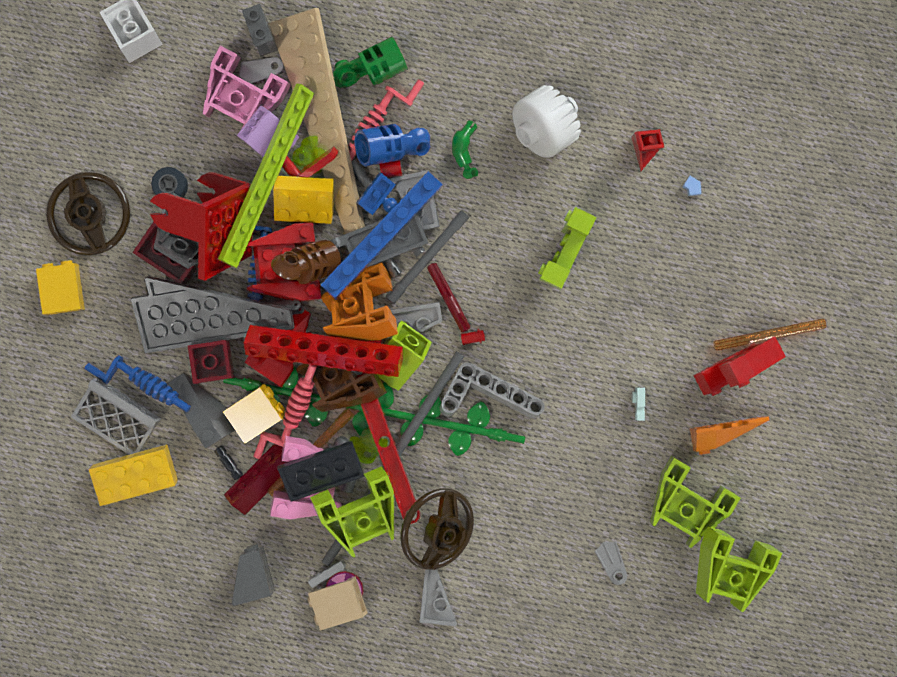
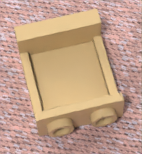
M356 576L318 590L314 589L308 593L309 605L313 607L315 613L314 621L320 630L363 618L368 613Z

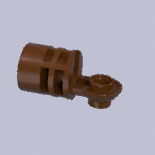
M325 239L277 255L272 259L271 267L278 276L284 279H296L299 284H307L328 277L341 264V257L335 244Z

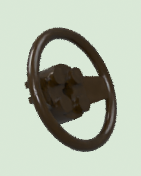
M82 172L64 179L53 190L47 204V223L54 239L68 251L79 255H97L113 248L125 235L130 222V205L125 192L113 179L100 173ZM85 180H97L105 183L115 191L120 199L123 210L122 222L115 236L108 242H106L102 224L106 221L105 206L97 196L91 194ZM68 186L70 200L67 202L66 208L64 207L65 219L70 226L81 231L91 248H83L71 244L57 229L54 219L55 205L60 194ZM84 208L89 210L87 216L81 215L84 212Z
M439 488L424 494L411 506L402 523L400 534L403 553L410 563L421 569L435 570L450 564L460 556L470 541L474 526L473 510L467 498L454 489ZM440 497L438 514H433L429 517V522L425 528L423 541L428 545V548L422 560H420L410 549L408 542L409 527L417 511L426 502ZM457 500L462 504L466 513V528H463L461 520L458 519Z

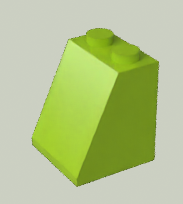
M402 320L397 324L398 334L388 337L383 343L403 347V362L399 377L377 374L388 386L397 391L401 389L422 364L432 343Z

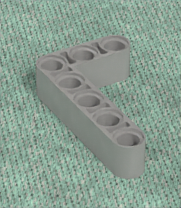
M464 363L460 366L440 404V412L444 416L454 415L468 388L471 387L529 418L539 417L545 408L541 399L471 363ZM468 369L471 372V376L465 377L462 374V370ZM485 378L488 381V385H481L479 379ZM460 386L463 392L457 394L454 392L453 387ZM496 387L504 388L505 394H498ZM513 396H520L522 403H515ZM446 402L452 403L454 410H447L444 404ZM530 405H537L539 412H533L530 409Z

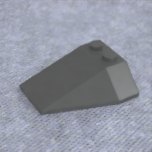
M162 209L161 213L168 215V211ZM158 227L154 249L187 269L198 264L199 242L166 232Z

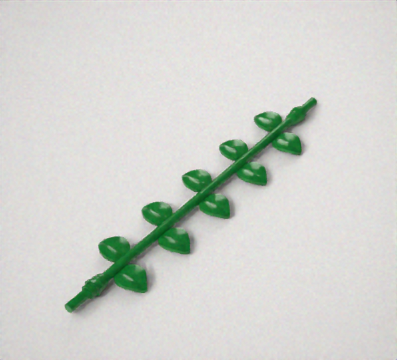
M294 366L293 372L282 387L265 384L272 389L277 402H280L278 394L291 397L293 388L298 383L296 367ZM250 377L223 380L225 384L240 386L246 391H254L264 384ZM384 382L383 385L387 393L378 399L385 416L408 420L401 427L400 434L402 436L416 414L388 409L393 404L394 393L392 387ZM313 393L305 417L312 427H317L326 419L328 411L321 412L313 407L312 404L321 399L320 395ZM426 395L420 401L419 408L421 407V405L423 404L428 395ZM439 397L422 422L423 424L455 430L449 436L448 444L456 456L464 454L471 445V435L469 433L487 436L497 442H505V440L522 444L525 442V436L507 433L503 428H484L489 423L490 412L482 401L469 409L467 419L470 425L437 419L441 413V400ZM361 404L345 407L359 410L353 417V427L359 436L368 435L371 431ZM422 424L415 432L408 446H413L421 440L424 430Z

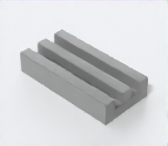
M341 559L310 578L308 583L313 588L344 569L346 564Z

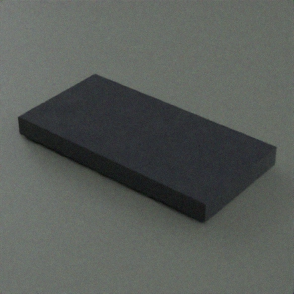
M352 441L277 466L291 502L365 477Z

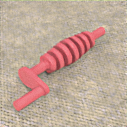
M418 79L406 98L393 88L386 86V95L380 104H374L373 106L375 112L372 110L368 112L371 118L364 116L363 120L367 124L359 122L358 126L362 129L380 126L377 121L383 123L384 118L381 115H387L386 107L393 96L411 107L412 102L424 83ZM349 142V153L352 161L356 151L355 145Z
M309 365L305 377L299 379L298 384L291 393V397L288 399L285 418L283 419L285 429L282 436L262 432L254 453L255 458L260 459L267 441L283 447L285 436H290L292 429L298 427L299 422L303 418L302 416L305 415L309 407L312 389L314 388L312 378L317 368L316 365Z

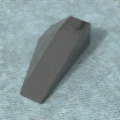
M185 373L168 382L173 391L179 394L178 398L191 406L188 412L184 410L183 412L205 448H209L235 431L223 413L227 407L201 386L193 384V380Z

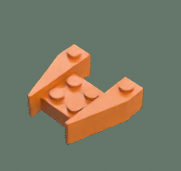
M382 262L365 268L336 300L328 292L321 295V299L328 310L332 311L333 324L323 327L327 336L373 341L398 334L396 318L389 307L384 306L375 310L373 307L372 297L392 291L391 276Z

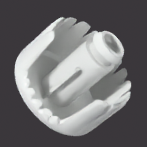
M546 85L537 88L514 105L512 117L519 141L538 156L551 158L578 140L581 130L579 129L580 121L573 122L577 118L578 106L571 97L564 95L555 97L560 91L552 90V86Z

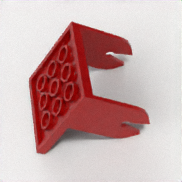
M213 172L201 175L197 180L206 187L213 188L215 194L212 192H198L197 195L202 204L169 193L157 194L150 200L151 203L159 208L168 211V215L162 213L150 214L152 220L160 229L199 242L198 279L204 281L231 267L218 258L251 186L250 183ZM252 248L245 249L240 262L252 256Z

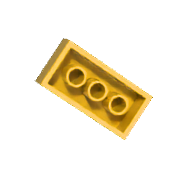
M167 444L96 463L89 469L100 506L173 487L178 482Z

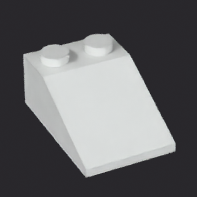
M120 0L100 12L129 63L163 45L137 0Z

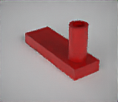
M333 146L301 170L286 156L282 168L292 177H310L333 161L338 151Z

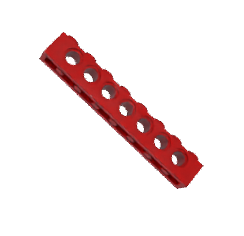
M255 325L249 326L244 340L245 355L252 357L298 362L389 377H399L403 362V347Z

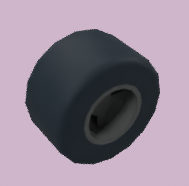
M164 167L156 171L152 177V191L155 195L160 193L172 194L174 192L184 198L188 190V181L184 174L176 168Z

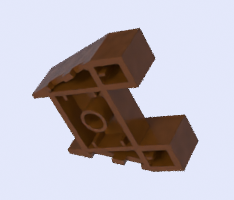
M302 363L296 369L297 372L305 376L309 364ZM316 365L317 368L312 378L321 397L319 401L312 405L321 412L369 403L387 393L380 377L373 373H366L357 378L354 371Z

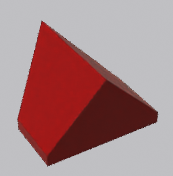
M660 129L637 131L631 137L640 172L660 149L665 148Z

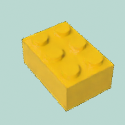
M277 176L273 188L274 221L332 224L334 179Z

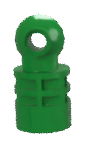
M391 36L359 52V57L350 62L348 60L338 61L334 66L333 77L335 86L340 88L354 85L365 75H368L372 85L376 86L408 70V67L396 41Z

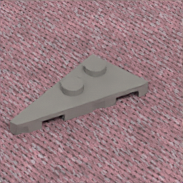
M425 569L419 623L456 626L457 622L437 569Z

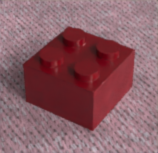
M229 340L188 345L193 384L235 378Z

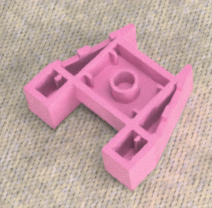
M220 45L211 62V72L203 114L210 117L213 110L216 109L244 124V127L260 105L270 112L275 110L283 102L291 84L271 73L261 90L235 76L233 73L241 58Z
M285 436L282 461L291 462L324 449L314 446L305 439ZM335 487L327 489L330 492L332 498L334 496ZM274 491L270 516L284 519L317 516L310 497L316 494L291 502L287 493ZM334 501L337 508L342 506L341 502Z

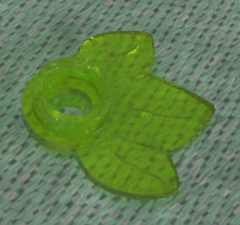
M313 135L302 140L301 146L292 155L296 165L305 167L326 152V150L317 147L318 136ZM299 154H303L304 160L299 159ZM322 169L317 171L315 174L321 173Z
M365 428L360 438L356 436L350 437L359 461L363 464L373 463L376 457L379 456V452L370 428ZM381 438L379 441L380 446L383 448L387 447L388 439ZM364 452H370L371 456L365 457Z

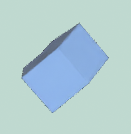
M689 176L683 185V188L688 192V196L702 194L700 181Z

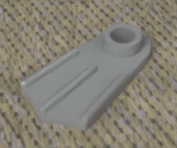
M277 57L241 62L239 76L248 83L254 84L268 79L271 73L274 75L280 74L283 71L284 65ZM274 63L278 64V68L276 70L272 69V65Z
M603 542L594 552L610 580L616 585H621L627 580V572L617 542ZM617 573L622 574V578L620 580H617L615 578V575Z

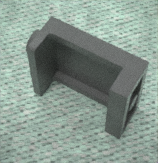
M257 4L243 9V16L260 57L278 51L261 5Z

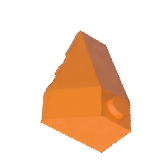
M769 416L690 428L693 451L699 452V455L709 454L711 449H716L769 421Z

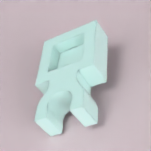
M635 388V391H632V403H635L636 407L635 420L645 421V388Z

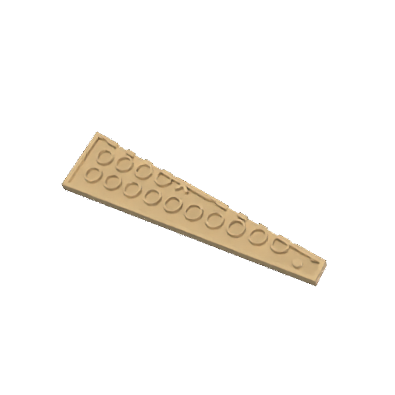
M313 8L270 22L269 26L292 90H294L297 83L302 84L314 93L303 120L317 158L333 146L338 151L336 158L324 166L322 172L325 178L334 179V205L344 232L347 234L363 228L365 223L361 206L356 203L359 200L319 8Z

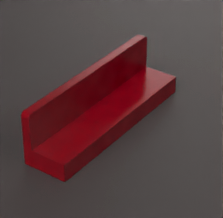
M273 444L224 494L231 506L244 515L281 480L277 466L288 463L282 461V446Z

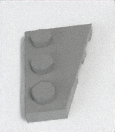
M428 170L391 178V181L396 184L395 187L401 198L419 182ZM433 196L417 213L423 230L440 227Z
M439 302L391 309L397 324L402 320L419 333L442 322Z

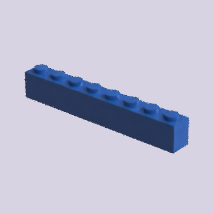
M428 171L321 284V287L336 300L442 188L443 184Z

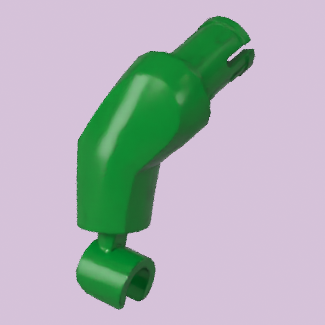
M467 121L461 131L455 132L452 139V154L459 168L464 167L463 177L466 179L478 176V170L474 167H469V164L472 163L468 151L470 137L477 130L476 124L470 128L473 121Z

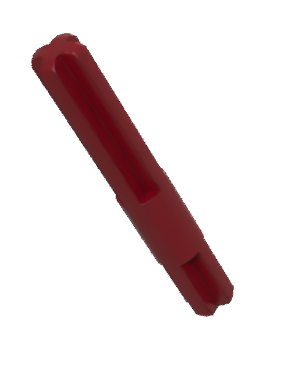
M437 263L430 264L427 269L460 331L463 333L469 330L471 326Z

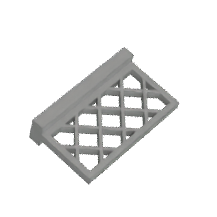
M94 378L90 381L87 391L71 416L129 455L141 451L152 431L162 419L111 385L103 383L99 378ZM92 391L98 395L99 403L91 404L89 395ZM104 404H113L116 413L107 414ZM101 405L103 415L94 417L92 406ZM88 407L90 418L83 419L78 416L81 409ZM127 413L130 415L132 423L123 425L120 414ZM117 415L119 426L110 428L108 417ZM104 418L106 429H98L95 420ZM138 424H144L149 428L146 434L139 435ZM133 426L135 436L126 438L124 427ZM120 428L122 439L115 440L112 438L111 430ZM136 439L138 447L135 452L128 448L127 440Z

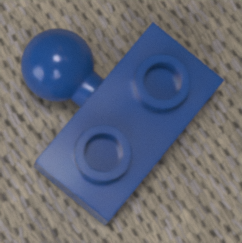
M379 172L356 203L371 215L375 213L381 204H383V209L389 213L398 204L394 198H387L396 184Z

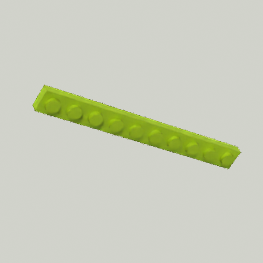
M296 83L218 258L231 267L237 268L314 95L312 91L302 84Z

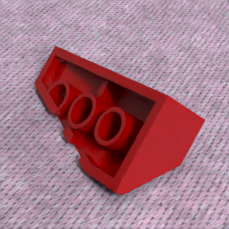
M306 310L302 314L292 315L295 327L294 329H289L290 331L306 332L311 313ZM250 355L245 360L247 365L280 387L284 385L295 366L293 362L252 357Z

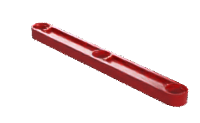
M362 372V374L356 375V376H357V378H359V377L363 376V375L366 374V373H365V372ZM377 398L372 402L361 404L404 519L407 511L416 502L381 404ZM384 436L390 440V444L385 448L379 444L380 439ZM420 510L417 511V517L411 524L419 521L421 517Z

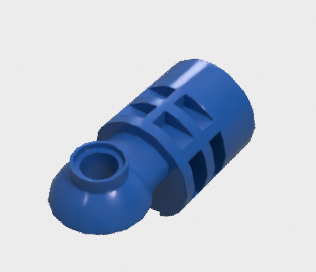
M396 124L361 129L356 132L354 139L356 155L363 166L402 160L404 155L407 154L423 156L430 150V134L424 128H416L407 134H403L400 127Z

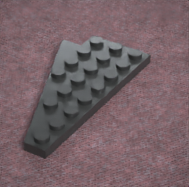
M151 276L145 278L148 294L131 298L145 353L246 337L250 325L283 330L294 329L295 327L291 308Z

